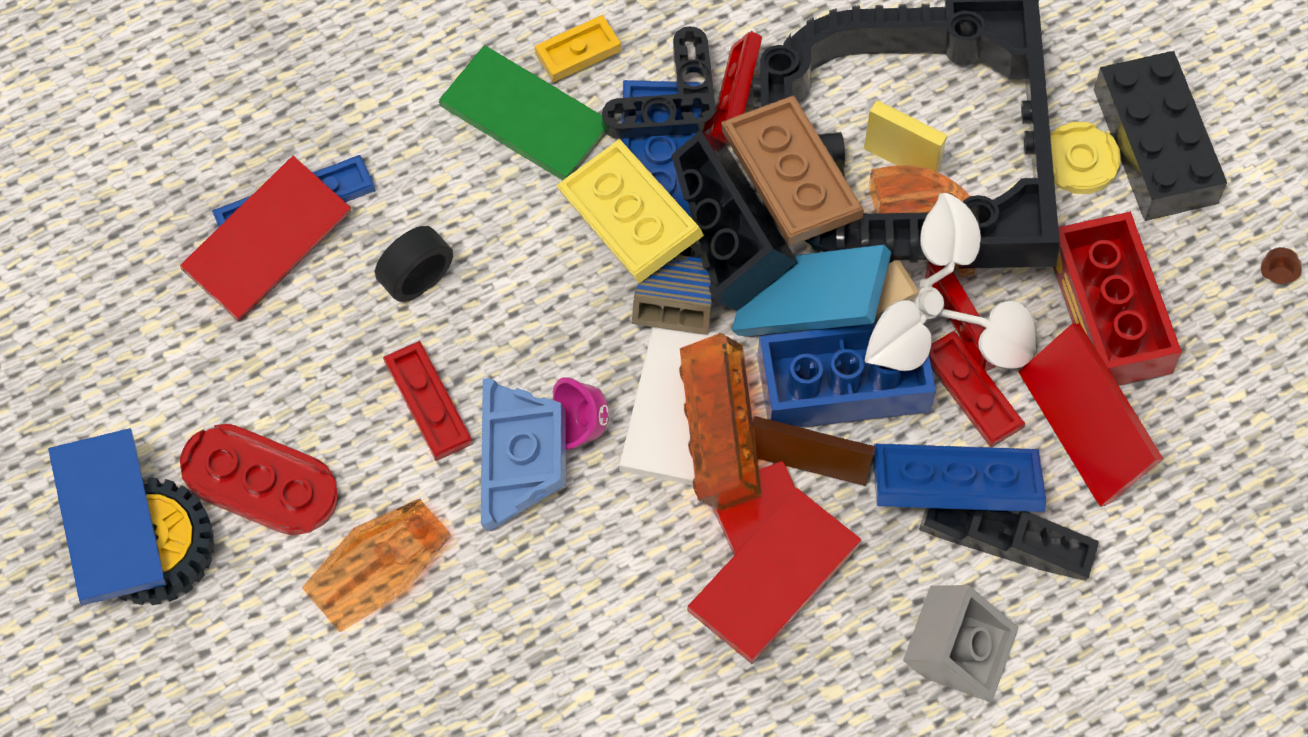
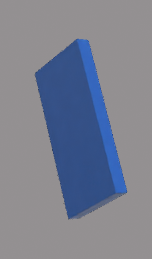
M623 80V98L677 94L676 81ZM685 82L690 86L701 85V82ZM681 108L676 109V120H681ZM693 108L695 118H700V108ZM654 109L649 112L648 118L653 122L661 123L669 118V114L663 109ZM636 111L637 123H641V111ZM696 133L622 138L621 141L692 218L689 203L683 198L671 155Z
M128 428L48 448L81 606L166 585L132 429Z
M874 444L873 463L877 506L1045 512L1046 495L1040 455L1037 449Z

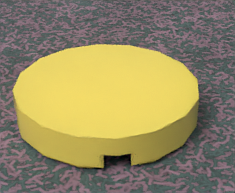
M1070 122L1057 127L1050 136L1054 183L1059 188L1074 194H1092L1105 189L1115 179L1121 163L1120 148L1114 137L1107 131L1104 133L1096 129L1097 125L1089 122Z

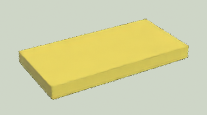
M620 139L556 185L566 200L638 284L704 236L699 226Z

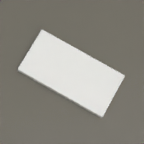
M657 327L652 328L619 471L697 487L701 486L733 344V336L710 331L706 335Z

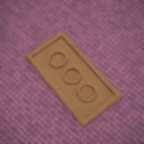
M794 95L721 122L723 134L789 246L863 218V207Z

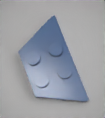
M486 378L483 379L481 526L488 531L495 529L566 486V409L560 402L545 397L536 398L528 391L519 388L513 390L498 385L495 380Z

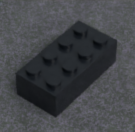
M1175 51L1100 67L1094 92L1110 134L1114 137L1120 148L1121 162L1144 221L1219 204L1227 185V180Z

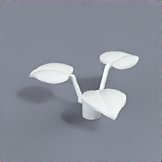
M940 193L936 204L923 223L920 241L926 258L935 265H945V267L928 279L920 280V287H917L920 293L913 301L902 300L894 302L883 312L870 337L864 361L868 364L880 365L899 371H909L918 368L928 357L932 342L931 333L923 324L927 319H933L937 316L986 327L978 342L979 350L984 358L991 364L1001 368L1023 367L1033 359V354L1036 351L1034 321L1026 307L1015 301L1000 302L993 307L988 320L983 317L944 309L942 295L937 289L932 287L934 283L953 272L955 263L959 265L971 264L979 252L981 241L979 225L971 210L953 195Z

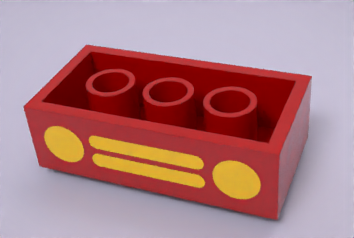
M1131 211L1058 227L1060 241L1057 267H1053L1072 324H1081L1118 386L1173 374L1182 351Z

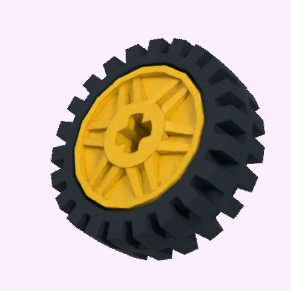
M148 478V484H144L155 536L157 537L166 585L119 596L118 598L124 601L131 599L134 604L143 605L144 601H149L151 605L161 604L162 599L167 598L169 602L178 599L177 594L182 591L187 594L193 589L192 584L195 581L199 583L205 576V568L209 569L212 562L211 554L214 553V534L205 508L196 495L192 496L188 488L183 485L178 488L174 481L165 479L164 484H161L158 478Z

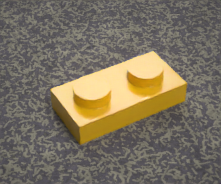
M603 14L535 45V55L553 83L621 52V42Z

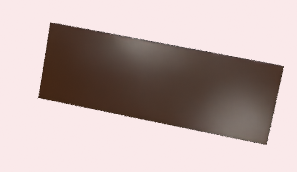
M754 416L745 456L772 463L783 461L785 466L866 486L875 446Z

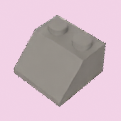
M969 585L930 586L903 661L925 679L987 702H992L1019 627Z

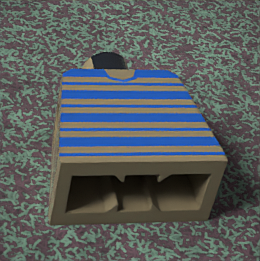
M690 246L637 285L634 292L632 324L708 335L712 303L709 286H711L708 271L703 268L701 258L694 257L695 252Z

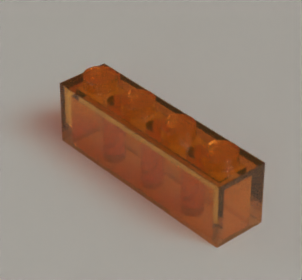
M718 333L679 348L681 357L679 373L684 383L686 399L684 413L689 425L690 440L688 442V449L693 458L695 475L693 489L697 500L722 511L762 497L743 345L722 333Z

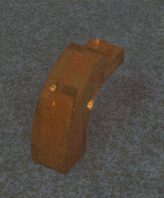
M896 165L871 169L868 188L875 213L930 212L936 204L940 193L951 194L962 202L970 197L956 182L927 168ZM955 263L959 278L974 276L976 268L959 269L958 264Z

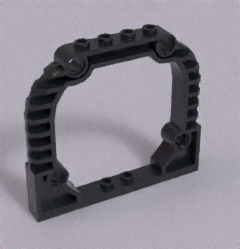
M945 0L944 7H930V3L921 4L919 8H907L906 4H898V8H883V5H875V9H860V5H854L852 10L839 12L835 8L829 10L828 15L814 20V17L806 21V25L792 37L790 33L783 45L771 46L762 53L760 76H753V100L761 99V106H753V110L793 95L798 103L802 102L810 92L811 72L834 58L860 53L946 52L947 57L958 65L967 66L981 61L1001 72L1009 80L1025 79L1027 100L1021 101L1022 124H1029V131H1024L1023 144L1024 155H1031L1033 178H1021L1012 188L994 200L980 195L970 196L963 200V203L971 210L977 220L981 241L975 260L969 265L958 264L959 269L1057 267L1060 241L1039 0ZM762 200V205H763L764 208L766 209V211H767V213L769 214V216H770V218L772 219V221L775 222L774 219H773V217L771 216L769 210L767 209L766 205L764 204V202H763V200ZM929 212L863 213L862 219L804 241L810 244L812 249L818 253L820 251L827 252L885 245L891 251L889 263L894 260H909L910 263H918V260H928L922 251L920 237L923 223Z

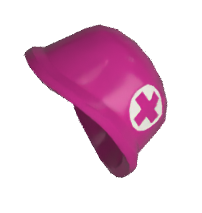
M570 377L560 378L553 387V400L560 402L566 409V450H571L581 446L583 443L598 439L604 433L609 419V407L604 394L599 388L590 384L580 383Z

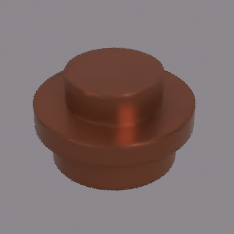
M1274 248L1267 253L1261 262L1262 275L1277 284L1293 282L1299 278L1302 272V263L1298 255L1289 248Z

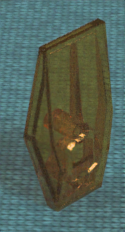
M419 498L354 527L303 585L302 589L339 632H342L407 591L449 540L451 534Z

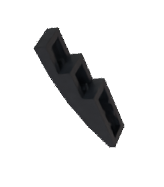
M926 508L919 528L920 531L952 543L1041 571L1085 581L1089 578L1099 544L1098 540L1028 511L1014 514L1010 511Z

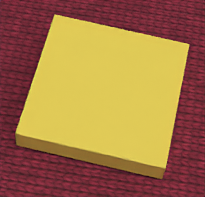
M876 100L869 113L864 149L933 184L940 171L947 135Z

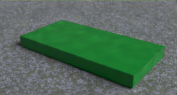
M486 45L480 49L439 99V106L562 181L578 170L606 135L602 126L601 114Z

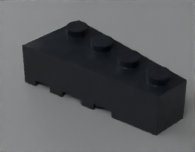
M700 130L671 156L683 198L689 203L692 214L691 219L699 226L704 235L699 239L703 252L700 254L703 268L709 273L712 284L709 286L712 300L738 311L794 265L797 260L726 144Z

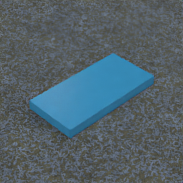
M885 245L794 255L797 260L794 265L736 312L732 331L738 336L745 337L874 324L891 251Z

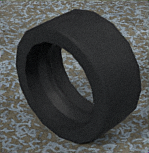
M430 226L416 227L398 237L383 252L374 270L375 277L395 300L399 302L413 300L442 279L453 260V249Z

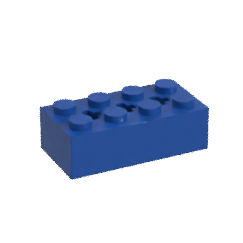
M877 323L759 336L757 360L767 419L797 427H808L931 412L936 389L929 354L922 365L909 371H899L866 363L864 360L867 347Z

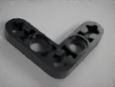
M692 26L683 27L674 35L673 61L677 94L610 100L602 110V126L609 136L622 139L694 134L700 130L706 132L712 127L715 119L714 89L708 39L701 29ZM685 42H693L695 59L688 60V50ZM693 72L701 74L705 81L699 86H690L684 82L683 78L688 73ZM681 108V120H676V109ZM693 108H700L703 114L701 118H695ZM654 109H663L667 111L669 118L665 122L656 123L648 118V114ZM636 111H641V123H637ZM615 114H623L624 123H616Z

